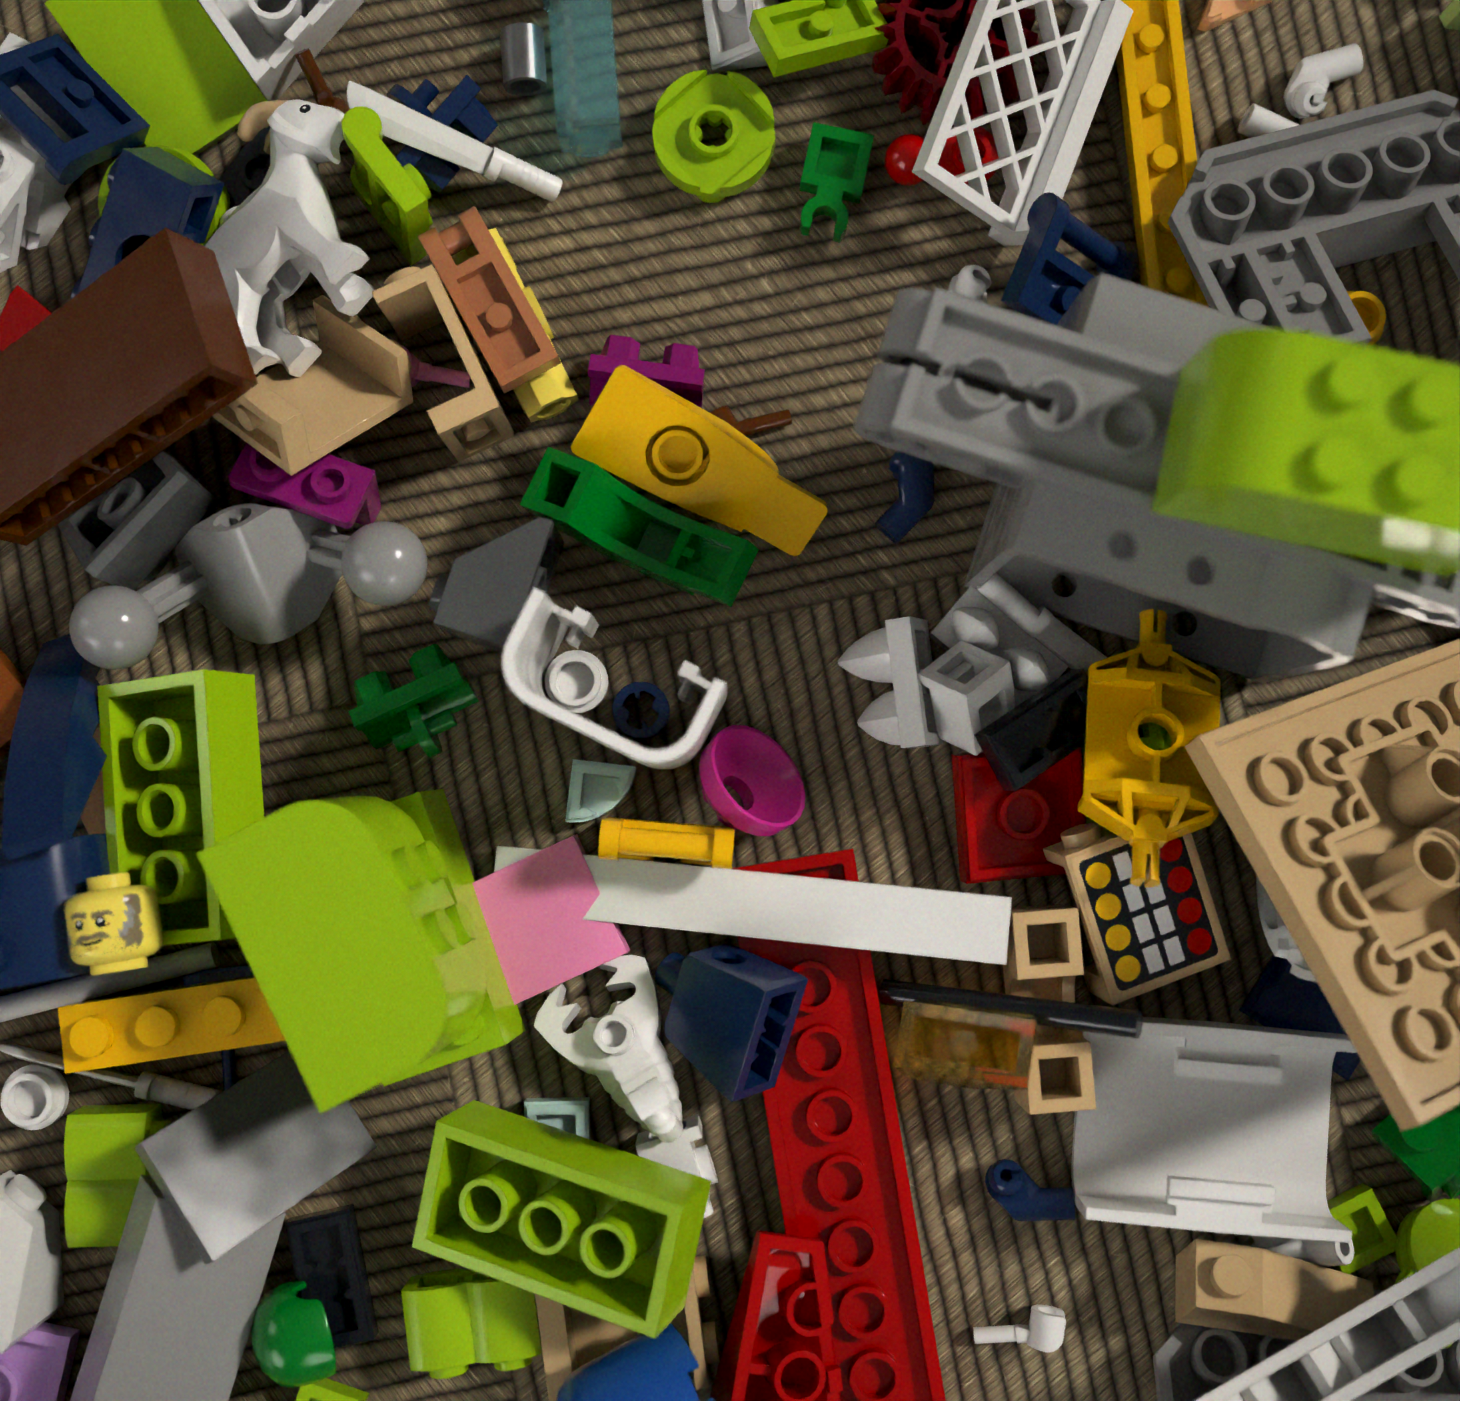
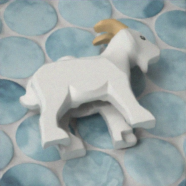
M300 99L260 102L252 105L243 115L237 132L239 139L249 142L253 140L262 129L270 126L264 144V151L270 154V167L262 184L240 205L230 208L222 215L219 223L220 227L204 245L215 253L255 376L265 367L278 363L284 366L289 375L298 378L321 355L322 350L315 343L300 336L292 335L289 332L284 309V300L297 291L310 272L317 278L337 311L349 316L357 315L373 297L372 291H374V288L365 279L351 273L361 269L370 258L358 246L344 243L340 240L336 213L317 166V163L331 161L339 164L341 162L339 147L344 139L342 132L344 113L336 108Z

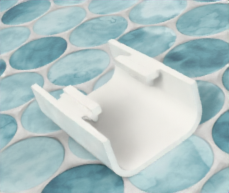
M533 588L503 650V673L513 693L544 716L645 766L669 770L679 768L693 760L701 751L726 701V683L717 678H714L712 683L701 677L699 667L684 660L678 672L679 681L683 683L677 694L679 700L688 704L694 690L706 694L689 730L678 743L669 748L651 750L640 747L549 700L545 690V674L568 628L571 627L566 641L569 645L578 649L584 635L593 638L599 624L591 613L577 606L573 613L564 608L562 609L556 606L546 593Z
M1142 1017V1030L1139 1038L1081 1031L1083 1037L1090 1041L1096 1109L1075 1111L1071 1177L1075 1205L1086 1220L1213 1233L1351 1243L1352 1231L1331 1215L1326 1197V1167L1333 1061L1337 1051L1357 1053L1347 1035Z

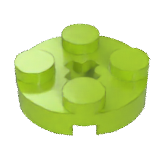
M707 69L692 71L678 78L663 92L657 102L654 113L652 138L655 158L660 169L679 189L686 193L694 194L700 200L708 203L719 202L727 196H734L747 190L765 173L774 152L776 139L775 121L770 101L761 88L752 80L736 72L727 70V76L718 73L707 75ZM706 122L714 128L722 123L729 128L725 133L726 143L718 147L715 145H704L701 143L703 132L700 126Z

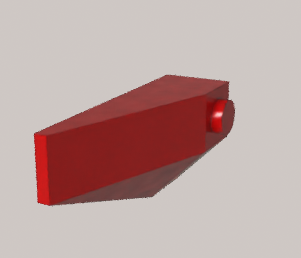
M760 1230L756 1231L710 1394V1398L712 1397L714 1401H841L840 1391H843L841 1370L836 1364L831 1329L834 1317L824 1242L822 1240Z

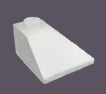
M12 1170L0 1175V1354H3L56 1314L64 1304L59 1211L46 1201L47 1195L45 1190L35 1180L22 1174L16 1175Z

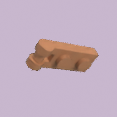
M473 206L458 214L457 216L460 221L439 233L433 227L418 235V238L505 394L561 364L482 217L476 207ZM473 245L478 254L456 266L451 256Z

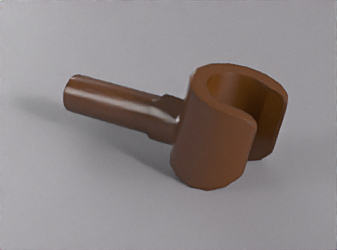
M307 48L296 53L295 57L309 83L316 104L336 108L344 114L350 110L348 104L344 100L334 97L330 88L327 87L310 49Z
M722 406L710 412L729 423L746 437L752 436L754 433L792 424L791 414L788 409L753 418L749 417L740 422H737L728 406Z

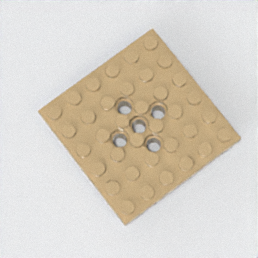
M1460 639L1198 735L1185 746L1190 758L1401 1131L1421 1125L1460 1104Z

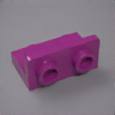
M246 442L228 476L231 487L236 490L345 529L351 528L354 522L361 525L375 522L381 509L376 471L330 454L323 456L291 476Z

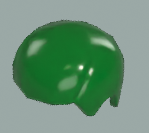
M305 1281L283 1283L265 1293L259 1300L251 1329L254 1354L262 1371L278 1385L289 1388L313 1384L336 1373V1354L322 1302L318 1299H299L296 1295L298 1291L307 1287Z

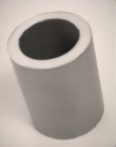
M513 23L503 27L500 31L504 90L518 96L542 93L547 88L543 29L532 23Z

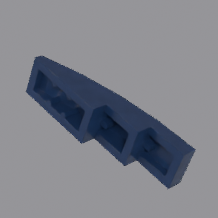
M70 634L43 643L25 684L13 728L4 786L1 851L9 861L71 840L107 757L93 737L99 723L97 686L101 685L96 680V676L100 667L89 663L77 652L71 641Z

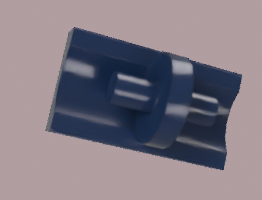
M468 75L463 78L433 114L427 107L439 94V90L427 79H424L413 93L399 84H394L387 93L388 98L482 143L498 126L485 106L475 98L481 88ZM405 145L395 157L402 167L408 163L412 164L425 180L430 192L436 196L440 194L460 170L454 163Z

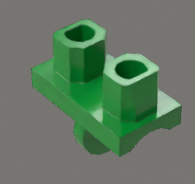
M432 644L413 653L409 663L416 680L397 689L386 671H374L354 681L358 707L348 712L354 727L358 731L364 732L375 749L393 742L397 751L401 752L419 743L429 758L441 754L443 750L438 734L457 726L453 713L479 702L472 684L457 664L449 661L437 644Z

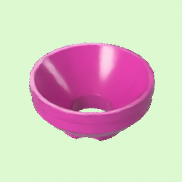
M732 725L722 729L705 746L699 763L703 798L715 811L718 821L722 824L756 836H772L787 829L801 817L805 808L806 798L804 783L791 757L770 736L746 725ZM723 784L732 787L739 794L744 809L731 797Z

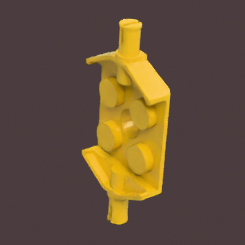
M1147 609L1139 613L1140 636L1137 647L1091 664L1086 672L1088 675L1083 796L1077 805V811L1123 840L1129 841V845L1132 846L1130 883L1138 887L1143 882L1144 887L1160 885V848L1166 842L1210 826L1219 815V807L1185 746L1198 735L1220 728L1221 680L1214 673L1172 651V645L1166 644L1167 613L1163 610H1158L1154 617V609ZM1144 723H1155L1162 726L1170 735L1171 747L1165 750H1153L1147 747L1139 738L1138 726Z

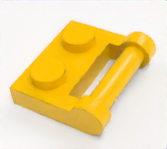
M607 817L601 820L598 858L606 860H619V858L635 860H655V857L680 859L681 863L712 865V868L732 870L735 829L727 826Z

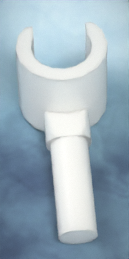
M1032 1305L1029 1325L973 1327L975 1344L1027 1343L1028 1346L1036 1350L1054 1352L1060 1348L1064 1340L1065 1313L1062 1309L1053 1306Z

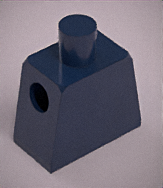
M728 944L691 952L686 957L678 952L666 956L659 964L655 973L656 984L673 996L664 1026L666 1038L731 1102L775 1087L808 978L737 946Z

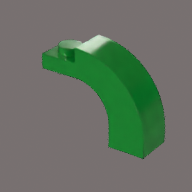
M550 447L547 448L520 503V506L535 516L552 520L556 528L561 532L625 566L692 596L696 593L729 607H732L759 551L755 545L746 539L689 519L645 498L619 482L595 463Z

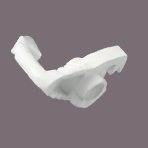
M624 955L598 966L599 969L615 972L605 985L609 992L628 988H635L636 992L625 1001L612 1003L608 1013L604 1016L588 1018L580 1029L570 1034L566 1033L567 1028L582 1008L578 1003L562 1006L567 989L561 983L549 994L537 1012L534 1027L568 1062L588 1074L596 1075L605 1091L611 1094L612 1099L621 1108H624L626 1114L634 1121L639 1122L642 1128L658 1136L659 1140L671 1143L678 1139L683 1131V1124L681 1123L683 1118L682 1103L679 1100L680 1092L678 1083L674 1079L675 1072L672 1063L669 1061L668 1053L659 1039L662 1020L658 991L646 959L635 955Z

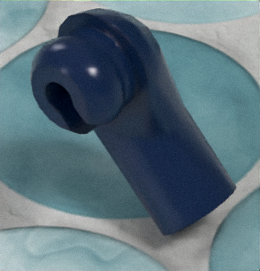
M896 451L889 461V470L893 473L894 478L898 480L899 498L875 522L877 528L895 544H898L932 508L935 502L933 463L900 451Z
M1009 1159L998 1160L987 1170L985 1184L989 1194L1014 1220H1075L1073 1187L1040 1188L1018 1163Z

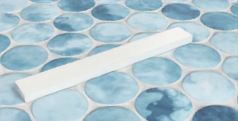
M497 846L494 872L542 849ZM583 854L600 892L583 920L1006 965L1012 897L740 869H718L711 866L624 858L606 860L599 859L598 855Z

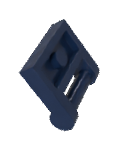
M59 34L0 55V116L46 160L45 169L61 185L74 182L87 168L121 154L124 148H134L144 143L150 125ZM18 85L72 140L64 142L10 87Z
M1051 192L1044 193L1033 202L1029 209L1027 221L1031 228L1001 301L1026 317L1057 326L1079 292L1083 290L1088 281L1095 277L1056 251L1060 239L1096 263L1099 274L1103 273L1128 282L1131 281L1135 272L1138 255L1135 250L1121 241L1110 242L1070 213V207L1067 202Z

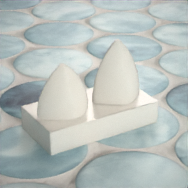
M971 586L962 594L929 634V637L946 651L962 640L1009 660L1016 706L1057 680L1069 667L1038 640L1030 637L1014 621L1006 616L1003 611L999 610L997 606Z
M910 616L885 620L884 628L872 631L855 641L838 659L839 666L857 677L879 683H893V690L884 693L872 701L858 719L857 724L873 738L891 745H901V748H919L943 744V740L938 738L930 690L928 687L921 685L918 673L933 662L927 620Z

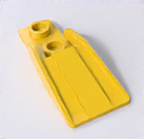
M619 365L614 369L571 443V451L576 456L595 463L602 469L693 513L740 532L745 529L791 556H798L803 551L828 512L827 504L824 500L779 475L778 467L772 458L729 423L625 365Z

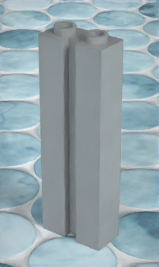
M141 1175L70 1401H229L286 1212L276 1217L215 1261L205 1265L152 1176Z

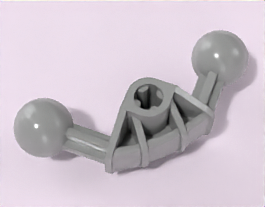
M254 503L234 505L213 514L193 526L175 549V554L180 564L178 567L137 591L128 587L109 585L96 588L85 594L77 602L71 613L69 633L75 649L89 663L104 669H125L138 664L150 654L157 641L159 623L198 600L239 638L257 644L276 643L295 635L318 619L342 573L353 593L368 603L379 606H391L410 599L420 589L425 580L428 567L427 554L416 534L407 527L395 522H372L362 526L351 536L339 534L334 524L293 509L268 507Z

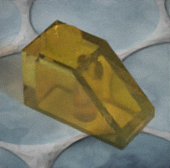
M904 1000L893 1066L909 1079L969 1089L1028 1090L1037 1021Z

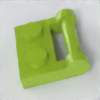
M354 107L348 110L342 119L343 137L348 147L352 150L354 165L350 171L352 188L357 197L412 266L427 256L418 235L430 230V226L433 225L432 218L428 212V199L431 198L430 190L418 170L410 163L402 167L382 141V123L379 115L367 107Z

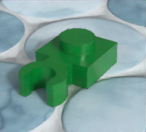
M813 122L799 191L816 194V196L809 199L802 209L800 219L801 235L809 236L812 221L815 217L827 215L835 222L833 241L838 243L842 241L849 218L847 208L842 200L860 204L874 139L873 134Z

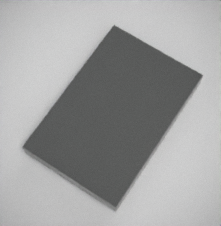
M289 1050L142 1141L134 1148L204 1264L207 1265L377 1148L348 1100L320 1114Z

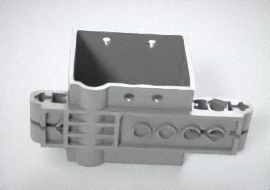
M1103 273L1087 282L1057 326L936 288L934 292L915 288H905L897 292L877 353L884 363L875 364L872 368L853 430L863 438L887 448L996 482L964 587L969 588L971 586L977 589V586H981L997 573L1037 609L1044 606L1053 616L1139 643L1140 636L1139 613L1143 610L1154 609L1155 617L1158 610H1163L1167 613L1166 644L1172 645V651L1186 659L1260 683H1267L1348 663L1354 657L1370 603L1420 620L1460 628V572L1439 576L1151 512L1181 368L1212 338L1219 334L1241 329L1271 327ZM1063 575L1071 581L1072 592L1070 596L1061 597L1053 591L1052 580L1055 576ZM1176 614H1183L1190 620L1191 630L1187 636H1181L1174 631L1172 620Z

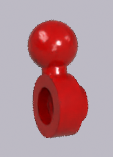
M983 127L974 128L982 165L998 159L994 137ZM905 134L893 140L888 146L885 153V168L888 175L896 183L904 186H913L924 181L912 173L924 141L923 137L915 134ZM957 136L947 139L938 165L954 176L965 172ZM996 170L985 174L986 182L990 180Z

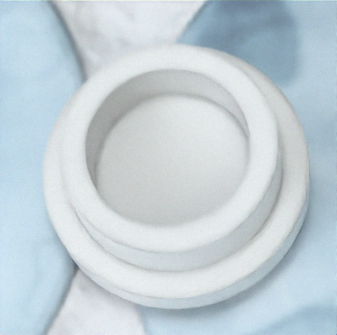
M570 650L558 655L550 663L545 674V689L550 700L572 713H585L594 709L603 701L608 690L609 680L604 665L596 656L586 651Z
M30 1064L13 1072L6 1080L1 1093V1108L6 1118L14 1125L26 1130H39L55 1123L64 1114L69 1102V1088L63 1075L55 1068L41 1064Z

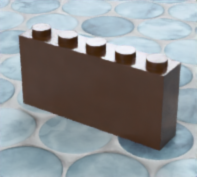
M165 227L0 353V540L27 546L258 384L213 250Z

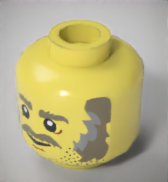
M130 872L86 878L88 892L79 893L69 898L64 909L71 959L76 964L89 965L91 976L148 967L147 956L158 952L163 944L156 891L147 885H131Z

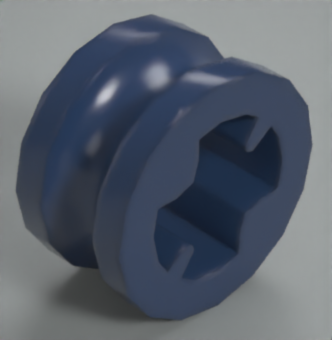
M633 682L624 686L616 695L612 705L613 718L617 727L627 736L635 739H650L659 735L666 727L670 718V705L665 694L656 685L648 682ZM641 693H646L655 698L652 708L659 716L652 726L648 727L647 723L642 721V729H637L628 724L631 713L625 708V704L631 696L635 695L637 700L640 701Z

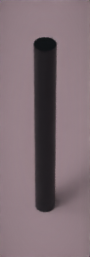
M889 979L882 981L879 992L882 1005L1130 1038H1139L1142 1030V1012L1136 1010Z

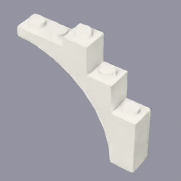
M1460 1247L1195 1401H1352L1460 1339Z

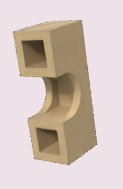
M1064 904L1011 908L1006 965H1003L1006 994L1075 1003L1076 975H1084L1078 908ZM1008 1021L1015 1102L1030 1115L1096 1109L1090 1041L1083 1037L1082 1032Z

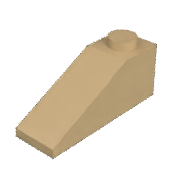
M1195 1239L1176 1255L1175 1322L1300 1340L1374 1297L1373 1281L1264 1248Z

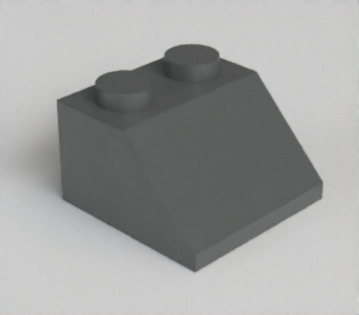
M166 448L61 521L58 527L84 570L95 578L109 584L135 590L143 580L149 581L164 569L172 549L193 526L212 515L213 506L220 498L199 475Z
M538 517L456 558L450 574L442 572L434 585L429 605L430 610L436 612L433 623L454 637L503 652L507 639L533 588L548 594L565 543L553 521Z

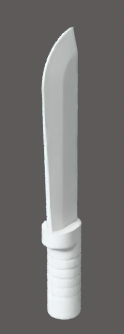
M349 80L347 86L349 108L367 107L374 110L381 119L383 136L479 173L493 182L497 177H500L550 202L556 200L562 187L561 178L545 172L528 162H524L499 148H492L368 87Z
M997 573L981 586L976 587L984 597L997 606L999 610L1003 611L1006 616L1014 621L1030 637L1036 638L1068 665L1070 669H1084L1087 672L1091 664L1107 658L1056 619L1047 608L1041 606L1037 609Z
M0 1044V1051L18 1059L65 1071L63 1056L17 1044ZM110 1068L74 1072L75 1074L135 1089L134 1096L137 1098L163 1102L164 1104H171L172 1106L188 1110L196 1109L221 1093L217 1089L148 1071L142 1072L140 1076Z

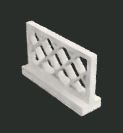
M977 0L912 173L989 224L991 228L988 236L1005 247L1024 245L1031 228L1027 221L1028 212L1033 202L1039 196L1051 192L1061 199L1064 197L1133 14V10L1121 0H1065L1075 9H1073L1065 33L1062 36L1059 34L1052 0H1021L1018 2L1016 0ZM1034 5L1043 43L1027 48L1018 10ZM1001 16L1010 55L994 61L987 34L992 20ZM1045 51L1050 73L1043 91L1038 93L1029 57ZM1012 63L1021 100L1005 106L996 69ZM979 76L988 113L971 119L965 91L970 79ZM1023 109L1028 131L1021 149L1015 151L1007 115ZM990 122L999 158L982 165L973 129ZM953 136H957L965 172L956 176L938 165L947 139ZM1001 168L1006 189L999 206L991 202L985 174Z

